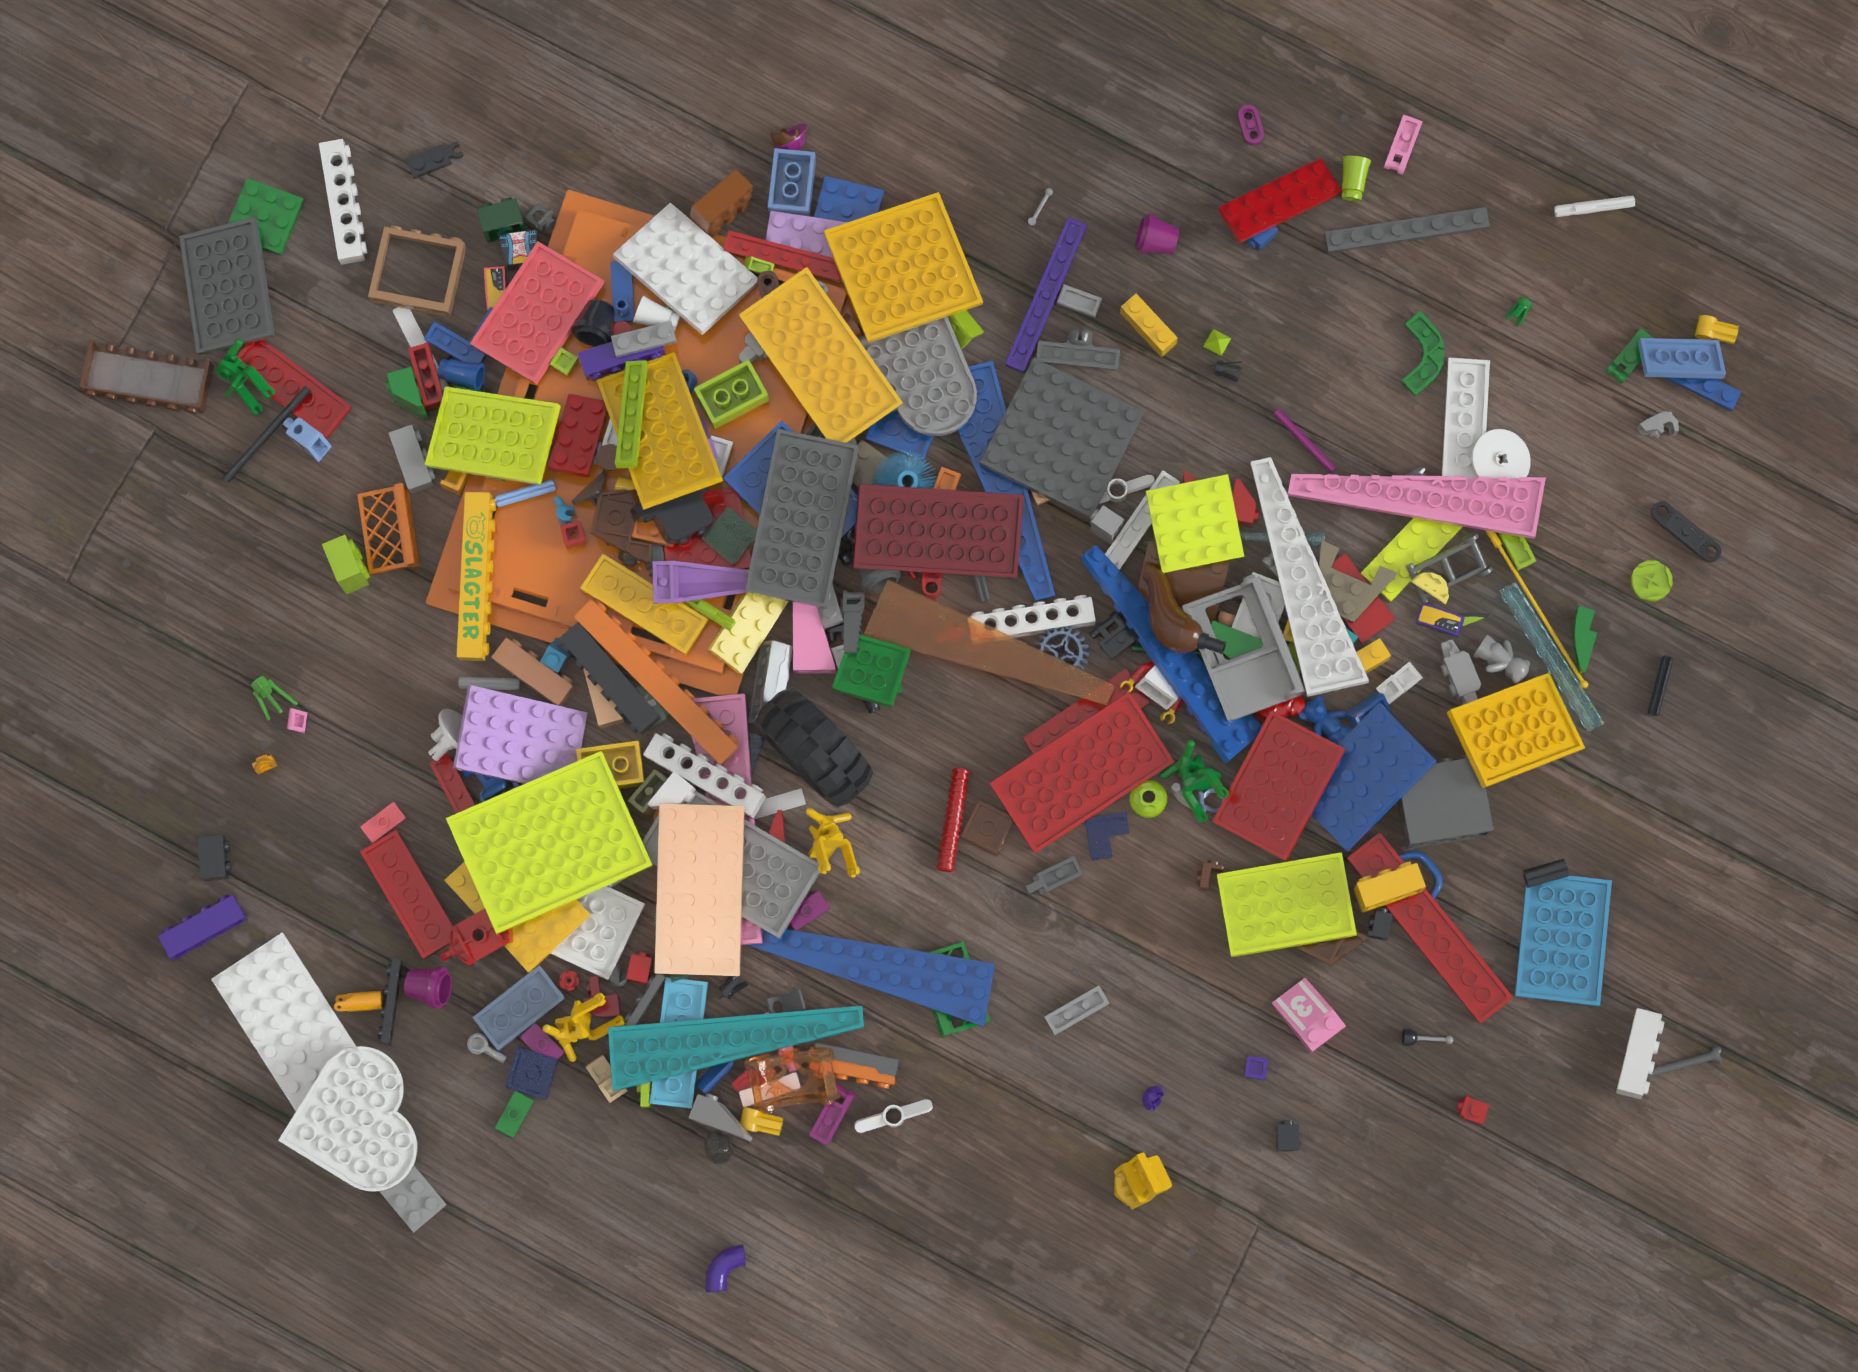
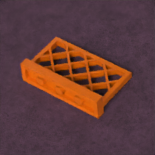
M399 483L394 484L393 487L357 494L369 574L373 575L407 567H420L411 500L407 485ZM393 492L394 500L389 506L382 500L387 493ZM373 497L377 500L370 510L365 507L364 498ZM380 503L388 508L382 518L374 514ZM391 511L397 514V520L393 526L385 521ZM372 515L380 520L373 530L367 524ZM383 523L391 528L385 538L377 533ZM394 531L400 534V540L396 546L388 541ZM374 535L383 540L376 550L370 544ZM386 543L394 548L388 558L379 553ZM397 551L403 554L404 563L395 564L391 561ZM377 555L386 560L380 568L374 569L373 561Z

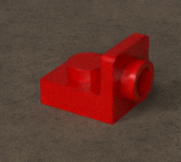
M1466 1095L1464 1099L1460 1098L1456 1111H1459L1458 1117L1483 1125L1490 1104Z

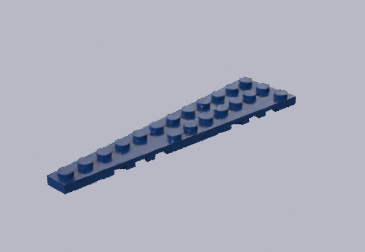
M989 361L969 366L976 385L977 401L971 418L963 427L957 430L985 492L1024 495L1018 565L1035 602L1055 597V592L1027 488L979 465L1006 412L994 363Z
M1095 545L1080 558L1095 581L1099 583L1105 595L1112 598L1117 612H1121L1124 615L1129 629L1133 628L1139 637L1137 640L1172 687L1177 697L1184 700L1188 707L1187 711L1190 715L1194 714L1200 723L1199 728L1202 732L1206 731L1212 740L1210 742L1226 764L1258 736L1262 726L1251 714L1236 720H1227L1205 663L1194 651L1176 654L1158 642L1152 632L1149 621V602L1099 547Z
M762 929L763 943L747 945L985 1027L995 970L994 963L788 929L785 930L780 939Z

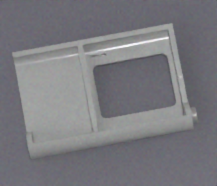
M1254 574L1243 578L1244 582L1240 585L1182 605L1183 610L1192 615V619L1199 623L1202 631L1209 634V637L1216 639L1205 609L1237 596H1242L1245 599L1262 641V648L1230 660H1226L1223 654L1208 649H1199L1228 721L1236 720L1288 701L1306 692L1260 577H1255Z

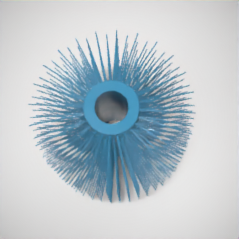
M911 450L910 457L907 451L908 459L905 456V451L903 457L902 452L900 456L899 452L898 455L895 453L892 457L893 460L889 458L884 465L885 467H882L880 471L879 469L877 470L876 477L878 479H871L872 481H878L872 484L922 488V486L923 488H929V486L933 488L931 485H935L930 482L938 480L922 481L935 477H919L927 473L922 472L931 466L926 467L928 463L926 465L924 463L927 460L918 462V460L924 458L918 459L917 457L919 456L913 457L914 454H911ZM897 465V467L891 472L890 470L893 468V466ZM902 478L905 480L906 486L902 484Z

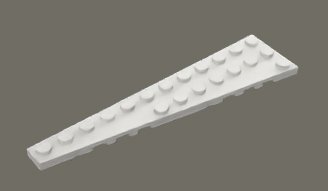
M1271 457L1251 461V468L1307 697L1369 683V679L1357 656L1354 645L1346 631L1344 622L1339 615L1336 604L1332 599L1329 588L1306 540L1304 531L1299 524L1297 515L1292 508Z

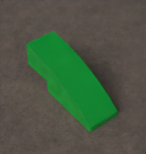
M1578 606L1573 621L1572 645L1577 670L1583 676L1588 667L1597 632L1589 630L1595 610Z

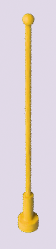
M1485 530L1494 547L1498 548L1501 552L1502 556L1504 557L1510 569L1517 578L1518 582L1522 586L1523 590L1525 591L1529 600L1531 601L1537 613L1541 617L1545 626L1549 630L1556 644L1558 645L1564 657L1571 666L1572 670L1576 674L1577 678L1580 681V687L1583 689L1587 688L1588 682L1585 681L1580 675L1579 671L1577 670L1568 653L1564 649L1563 645L1561 644L1557 635L1555 634L1549 622L1545 618L1541 609L1537 605L1533 596L1529 592L1522 578L1520 577L1514 565L1507 556L1506 552L1502 548V542L1499 539L1498 535L1496 534V532Z

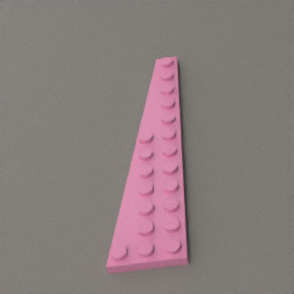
M1291 474L1288 496L1535 539L1546 477L1466 478L1464 476L1392 475V477L1380 475Z
M746 694L694 698L692 701L697 706L702 704L709 711L707 716L712 721L716 718L724 726L722 731L727 736L731 733L739 741L736 745L740 749L723 767L727 769V774L732 777L734 774L739 775L745 779L744 783L751 787L752 774ZM692 737L697 756L700 753L710 759L708 763L713 766L719 764ZM704 770L701 773V778L707 779L711 774L710 770ZM728 780L720 781L719 789H725L728 786ZM746 790L738 791L737 799L745 798ZM705 792L706 797L714 801L715 803L719 805H728L723 801L717 799L716 797L710 795L709 793ZM744 814V820L755 825V819ZM742 917L741 945L762 944V928Z

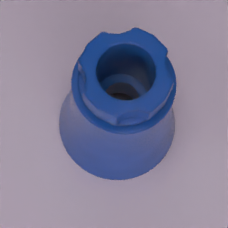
M442 359L438 367V376L447 382L479 391L485 377V365L483 363Z

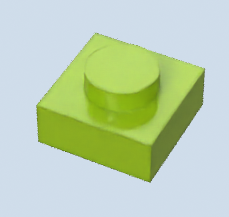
M560 347L550 362V366L568 377L579 359Z

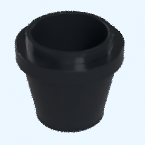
M589 300L579 319L573 324L572 332L580 342L593 347L612 342L614 307L602 300Z

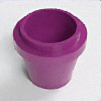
M1148 213L1146 217L1143 216L1136 235L1135 248L1138 249V253L1144 255L1146 253L1172 255L1177 245L1179 228L1156 218L1154 214Z
M440 966L435 969H411L407 973L404 983L406 997L428 1004L433 1009H440L447 1003L452 988L451 974L447 968Z

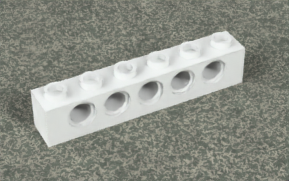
M343 139L319 143L338 260L341 265L365 261L364 254H367L368 251L366 242H362L361 234H364L363 223L358 220L361 210L359 203L355 202V196L358 195L356 184H352L351 179L354 176L353 165L349 164L348 157H351L350 147L345 144ZM335 160H342L341 165L333 166ZM339 179L346 180L343 185H336V182ZM343 198H348V199H349V201H348L347 204H345V205H340V204H339V202H340L341 199H343ZM345 218H352L349 224L342 223ZM355 237L353 243H346L347 238Z
M1086 595L1076 596L1074 600L1066 601L1065 598L1056 599L1054 603L1050 604L1037 602L1032 607L1017 605L1012 607L1013 610L1007 611L1004 608H998L988 614H984L982 611L974 612L971 614L972 616L968 617L972 645L1043 634L1046 629L1053 632L1054 628L1060 631L1061 627H1065L1064 630H1068L1069 627L1074 629L1093 626L1096 622L1092 597L1087 598ZM1069 608H1075L1078 614L1075 617H1070L1066 611ZM1054 611L1058 617L1055 620H1049L1046 614ZM1032 614L1037 617V621L1035 623H1028L1025 618ZM1014 618L1017 623L1015 626L1009 627L1005 624V620ZM993 621L996 627L993 630H988L984 627L985 623Z
M657 733L654 735L643 754L647 759L672 773L676 772L687 782L730 806H745L744 814L754 819L766 799V796L762 793L763 789L754 784L751 787L744 783L745 779L737 774H734L732 777L726 773L727 769L719 764L711 765L708 763L710 759L700 753L698 756L690 753L691 748L682 743L680 746L672 743L674 739L664 733L662 736ZM668 750H675V755L672 758L667 759L665 757ZM691 759L693 761L692 766L689 769H684L683 763ZM706 769L710 770V776L707 779H702L701 773ZM722 780H728L729 782L725 789H719V783ZM740 790H746V796L743 799H737V793Z

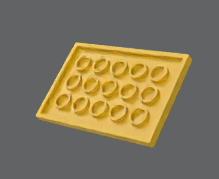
M1550 673L1485 696L1447 712L1482 788L1561 759L1585 748Z
M464 861L445 879V882L474 913H477L485 907ZM574 900L513 927V942L504 946L530 973L579 928L591 914L578 900Z

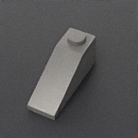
M706 1093L705 1097L697 1095L689 1119L751 1142V1135L726 1106L717 1101L718 1097Z

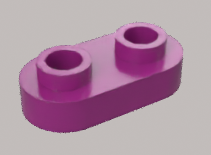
M1252 105L1242 106L1238 112V121L1244 141L1251 146H1256L1262 142L1264 137V130L1258 110ZM1249 114L1252 118L1247 120L1244 116ZM1255 133L1257 138H1251L1250 134Z

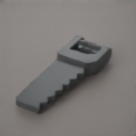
M843 590L845 653H857L858 637H860L859 632L861 631L859 627L861 626V615L865 611V592H847V590ZM847 600H861L858 604H847Z

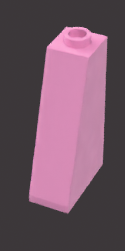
M793 602L794 674L836 673L834 660L817 607Z

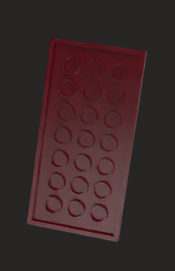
M859 484L852 567L1017 578L1024 495Z

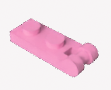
M1403 115L1385 162V169L1390 170L1391 168L1396 170L1398 174L1403 175L1423 121ZM1394 156L1402 158L1401 163L1393 161Z

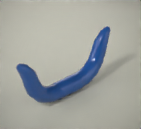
M1408 851L1399 854L1402 860L1419 859L1433 875L1435 885L1430 895L1435 900L1443 883L1438 868L1426 854L1420 851Z

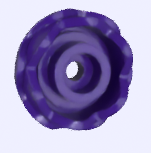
M1151 1086L1145 1091L1142 1103L1146 1110L1155 1111V1107L1161 1104V1097L1165 1094L1162 1087Z

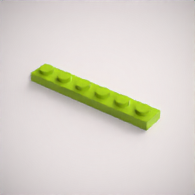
M646 360L626 361L615 457L616 468H634L638 465L648 370Z

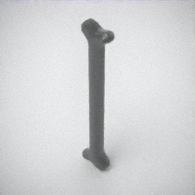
M1714 1046L1712 1051L1654 1067L1652 1074H1648L1647 1078L1708 1061H1716L1721 1064L1723 1060L1720 1056L1722 1049L1719 1046Z

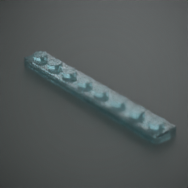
M1516 582L1501 589L1500 593L1503 596L1504 602L1508 604L1515 619L1524 629L1525 635L1531 640L1537 654L1542 658L1549 673L1553 675L1558 683L1559 689L1568 699L1571 708L1575 710L1580 718L1581 724L1588 732L1602 726L1604 721Z

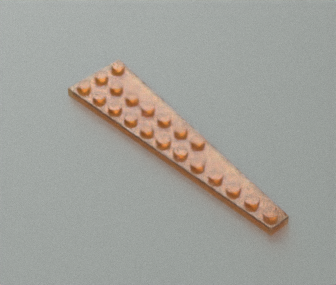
M890 579L887 580L863 636L902 646L923 654L933 655L941 659L1022 680L1023 682L1054 689L1105 705L1108 704L1116 687L1113 683Z

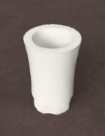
M643 296L633 323L653 326L672 321L675 332L680 315Z

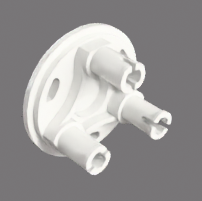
M443 709L439 713L440 727L431 733L432 739L438 743L428 753L430 756L434 754L432 758L435 761H438L448 750L457 749L463 716L454 710Z

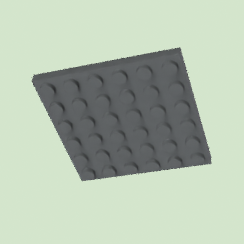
M1033 358L979 465L1090 519L1145 412Z

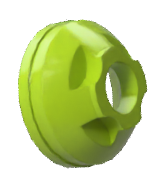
M1147 780L1131 790L1129 795L1130 806L1141 817H1156L1166 807L1167 793L1158 782ZM1146 791L1153 792L1155 800L1152 803H1146L1142 798L1143 793Z

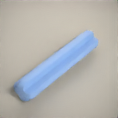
M547 480L541 482V485L533 484L496 495V505L501 507L556 490L554 481Z

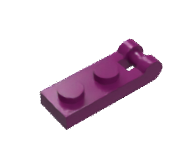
M839 1084L835 1086L809 1134L810 1137L827 1146L856 1095L851 1090L848 1092L842 1089L843 1086ZM838 1096L845 1099L842 1105L836 1102Z

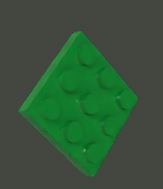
M247 178L228 224L255 217L258 220L262 249L282 256L305 200L304 198Z
M860 635L858 637L857 653L844 652L832 691L892 708L911 649Z

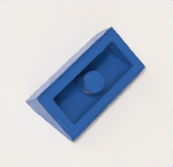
M1375 691L1347 711L1345 715L1351 724L1356 727L1378 703H1381L1389 712L1391 709L1384 693Z
M731 1061L710 1067L696 1081L695 1085L704 1094L709 1093L735 1066V1063Z

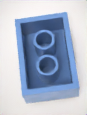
M774 148L768 200L769 214L771 211L810 217L816 165L815 152Z

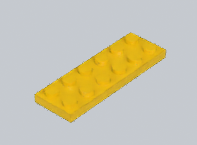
M604 554L601 555L580 587L583 592L599 600L607 607L684 655L688 653L709 621L706 617L683 603L654 604L653 584Z

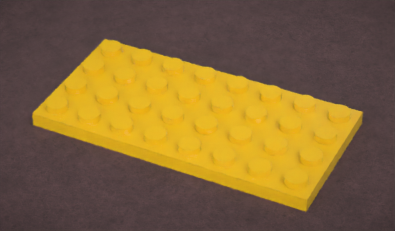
M807 267L739 314L742 321L826 439L848 443L903 404Z
M675 352L647 362L648 370L638 465L634 468H628L643 510L723 481ZM625 370L597 380L617 438Z

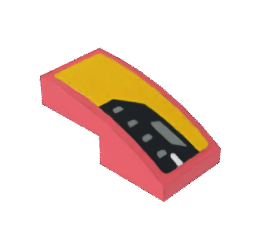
M505 266L484 267L487 310L490 307L494 308L506 290Z

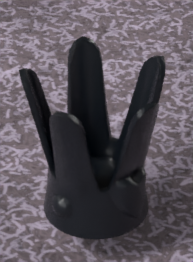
M1218 359L1216 366L1210 365V367L1215 368L1214 375L1224 376L1237 382V377L1225 371H1240V366L1230 364L1242 363V361L1225 362Z
M729 976L726 982L719 987V990L723 993L719 999L725 995L730 1000L735 993L749 984L742 982L737 985L741 980V976Z

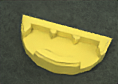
M1423 572L1416 575L1410 581L1442 603H1447L1449 598L1446 581L1440 575L1432 572Z

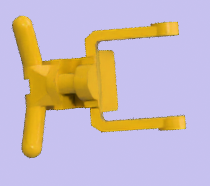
M807 808L806 814L820 824V826L810 825L808 828L815 839L808 855L810 858H817L819 872L826 874V871H830L831 866L828 859L840 847L848 870V876L855 878V874L859 875L860 868L856 864L851 843L847 839H843V834L836 825V823L851 820L852 815L847 812L825 816L813 808Z
M603 993L596 994L592 999L581 1003L580 1000L575 1001L571 1016L555 1020V1025L559 1029L548 1024L543 1026L545 1033L559 1040L570 1062H575L577 1059L570 1044L571 1042L574 1043L577 1042V1039L587 1037L589 1040H597L608 1034V1027L625 1026L624 1018L617 1016L594 1030L590 1029L592 1015L589 1011L605 1004L606 1000Z

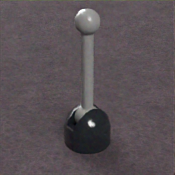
M1403 1029L1402 1031L1403 1046L1414 1045L1417 1040L1453 1043L1452 1036H1418L1412 1029Z

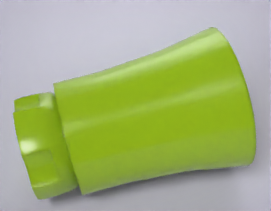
M1360 156L1343 157V182L1341 189L1343 191V200L1353 202L1362 200L1367 172L1371 163L1370 159Z

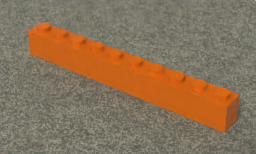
M591 599L573 617L723 766L740 749L736 745L739 741L731 733L727 736L722 731L724 726L716 718L712 721L707 716L709 711L702 704L697 706L692 701L695 697L687 689L683 691L678 686L680 682L674 675L668 676L663 671L666 667L658 659L653 661L649 657L651 652L643 644L639 647L634 642L636 637L628 629L624 632L619 627L622 623L614 615L609 617L605 613L607 608L599 600L595 603Z

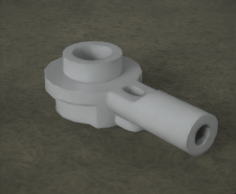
M480 1033L471 1035L467 1041V1047L473 1054L485 1053L502 1064L507 1058L506 1055L490 1047L487 1038Z

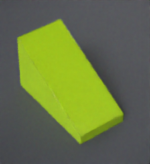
M754 257L745 258L744 266L751 272L759 274L763 271L773 272V263Z

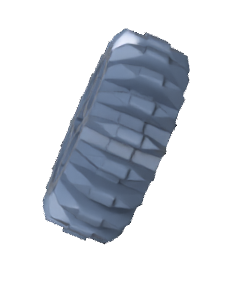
M1061 627L1060 631L1054 628L1053 633L1046 629L1045 635L1047 637L1039 635V640L1042 643L1035 642V646L1039 649L1033 650V654L1039 656L1034 658V662H1041L1037 669L1045 668L1043 675L1046 676L1050 672L1051 680L1054 679L1055 675H1058V681L1061 682L1062 676L1065 675L1066 680L1069 681L1070 673L1076 678L1078 676L1076 669L1080 672L1084 671L1083 666L1080 664H1088L1084 657H1089V652L1083 650L1088 649L1089 646L1088 644H1082L1085 641V637L1077 638L1080 634L1078 630L1071 634L1072 627L1068 628V632L1064 631L1065 627ZM1063 638L1059 645H1047L1053 639ZM1069 641L1076 645L1079 656L1074 655L1068 649ZM1064 646V654L1066 656L1060 657L1058 662V652L1056 651L1060 652V649ZM1044 651L1049 652L1055 658L1053 666L1046 661ZM1065 661L1075 662L1068 668L1059 669L1060 665Z

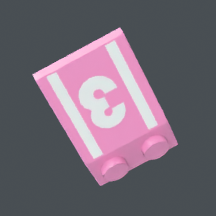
M1306 978L1272 1002V1005L1310 1054L1346 1026Z

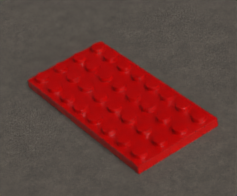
M1127 692L998 776L989 784L1035 854L1174 763V760L1131 693Z

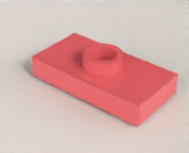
M392 802L360 826V828L369 840L375 843L407 818L395 802Z

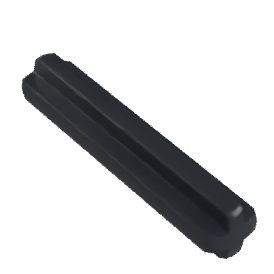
M1663 656L1661 659L1648 709V714L1652 716L1660 714L1674 660L1670 656Z

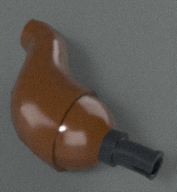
M1147 564L1142 579L1149 588V621L1152 632L1158 642L1176 654L1193 652L1197 648L1223 654L1226 641L1209 637V634L1204 633L1199 623L1192 619V615L1183 611L1176 603L1165 573L1156 566Z

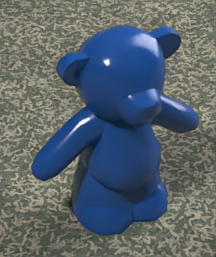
M1317 696L1316 699L1306 703L1304 710L1298 717L1301 720L1315 723L1314 733L1321 736L1323 731L1329 741L1338 745L1353 730L1343 725L1339 720L1346 718L1345 713L1347 711L1327 712L1323 704V697Z

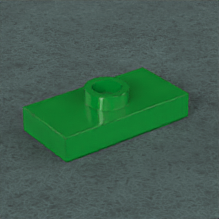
M515 1091L495 1129L515 1138L534 1100Z

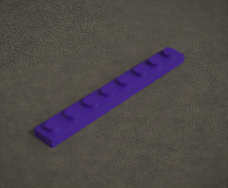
M1069 217L1067 218L1007 358L1006 367L1025 373L1087 228V224Z

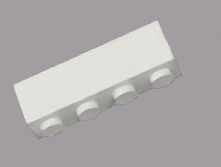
M1639 1008L1636 1009L1616 1090L1617 1094L1640 1100L1643 1094L1647 1095L1650 1082L1646 1081L1647 1076L1652 1074L1655 1064L1651 1059L1653 1053L1657 1054L1660 1043L1656 1041L1658 1033L1662 1034L1664 1022L1661 1021L1662 1014Z

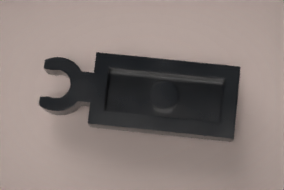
M453 142L447 149L442 144L407 158L406 161L413 178H419L451 165V158H462L464 156L462 151L454 152L455 148L460 147L459 143Z

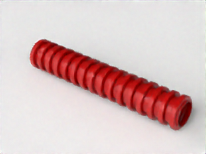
M952 769L953 775H951L949 801L946 803L948 807L945 809L947 814L944 815L946 820L943 821L945 826L942 827L944 833H941L943 839L940 840L942 846H939L941 852L938 853L940 858L937 859L939 864L936 865V869L939 871H955L953 865L956 864L954 859L957 858L955 852H958L956 846L959 845V842H957V839H960L958 833H961L959 827L962 826L960 821L963 820V816L961 815L964 813L963 807H965L964 801H966L968 775L971 773L967 769Z

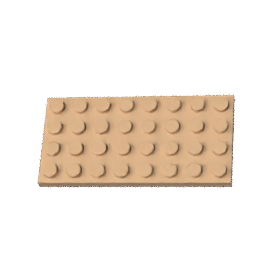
M659 804L655 973L740 976L745 806Z

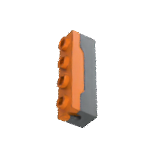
M815 1043L810 1068L815 1070L814 1074L827 1076V1073L836 1074V1079L847 1080L850 1077L855 1078L856 1083L868 1085L870 1081L877 1083V1087L889 1089V1086H894L899 1060Z

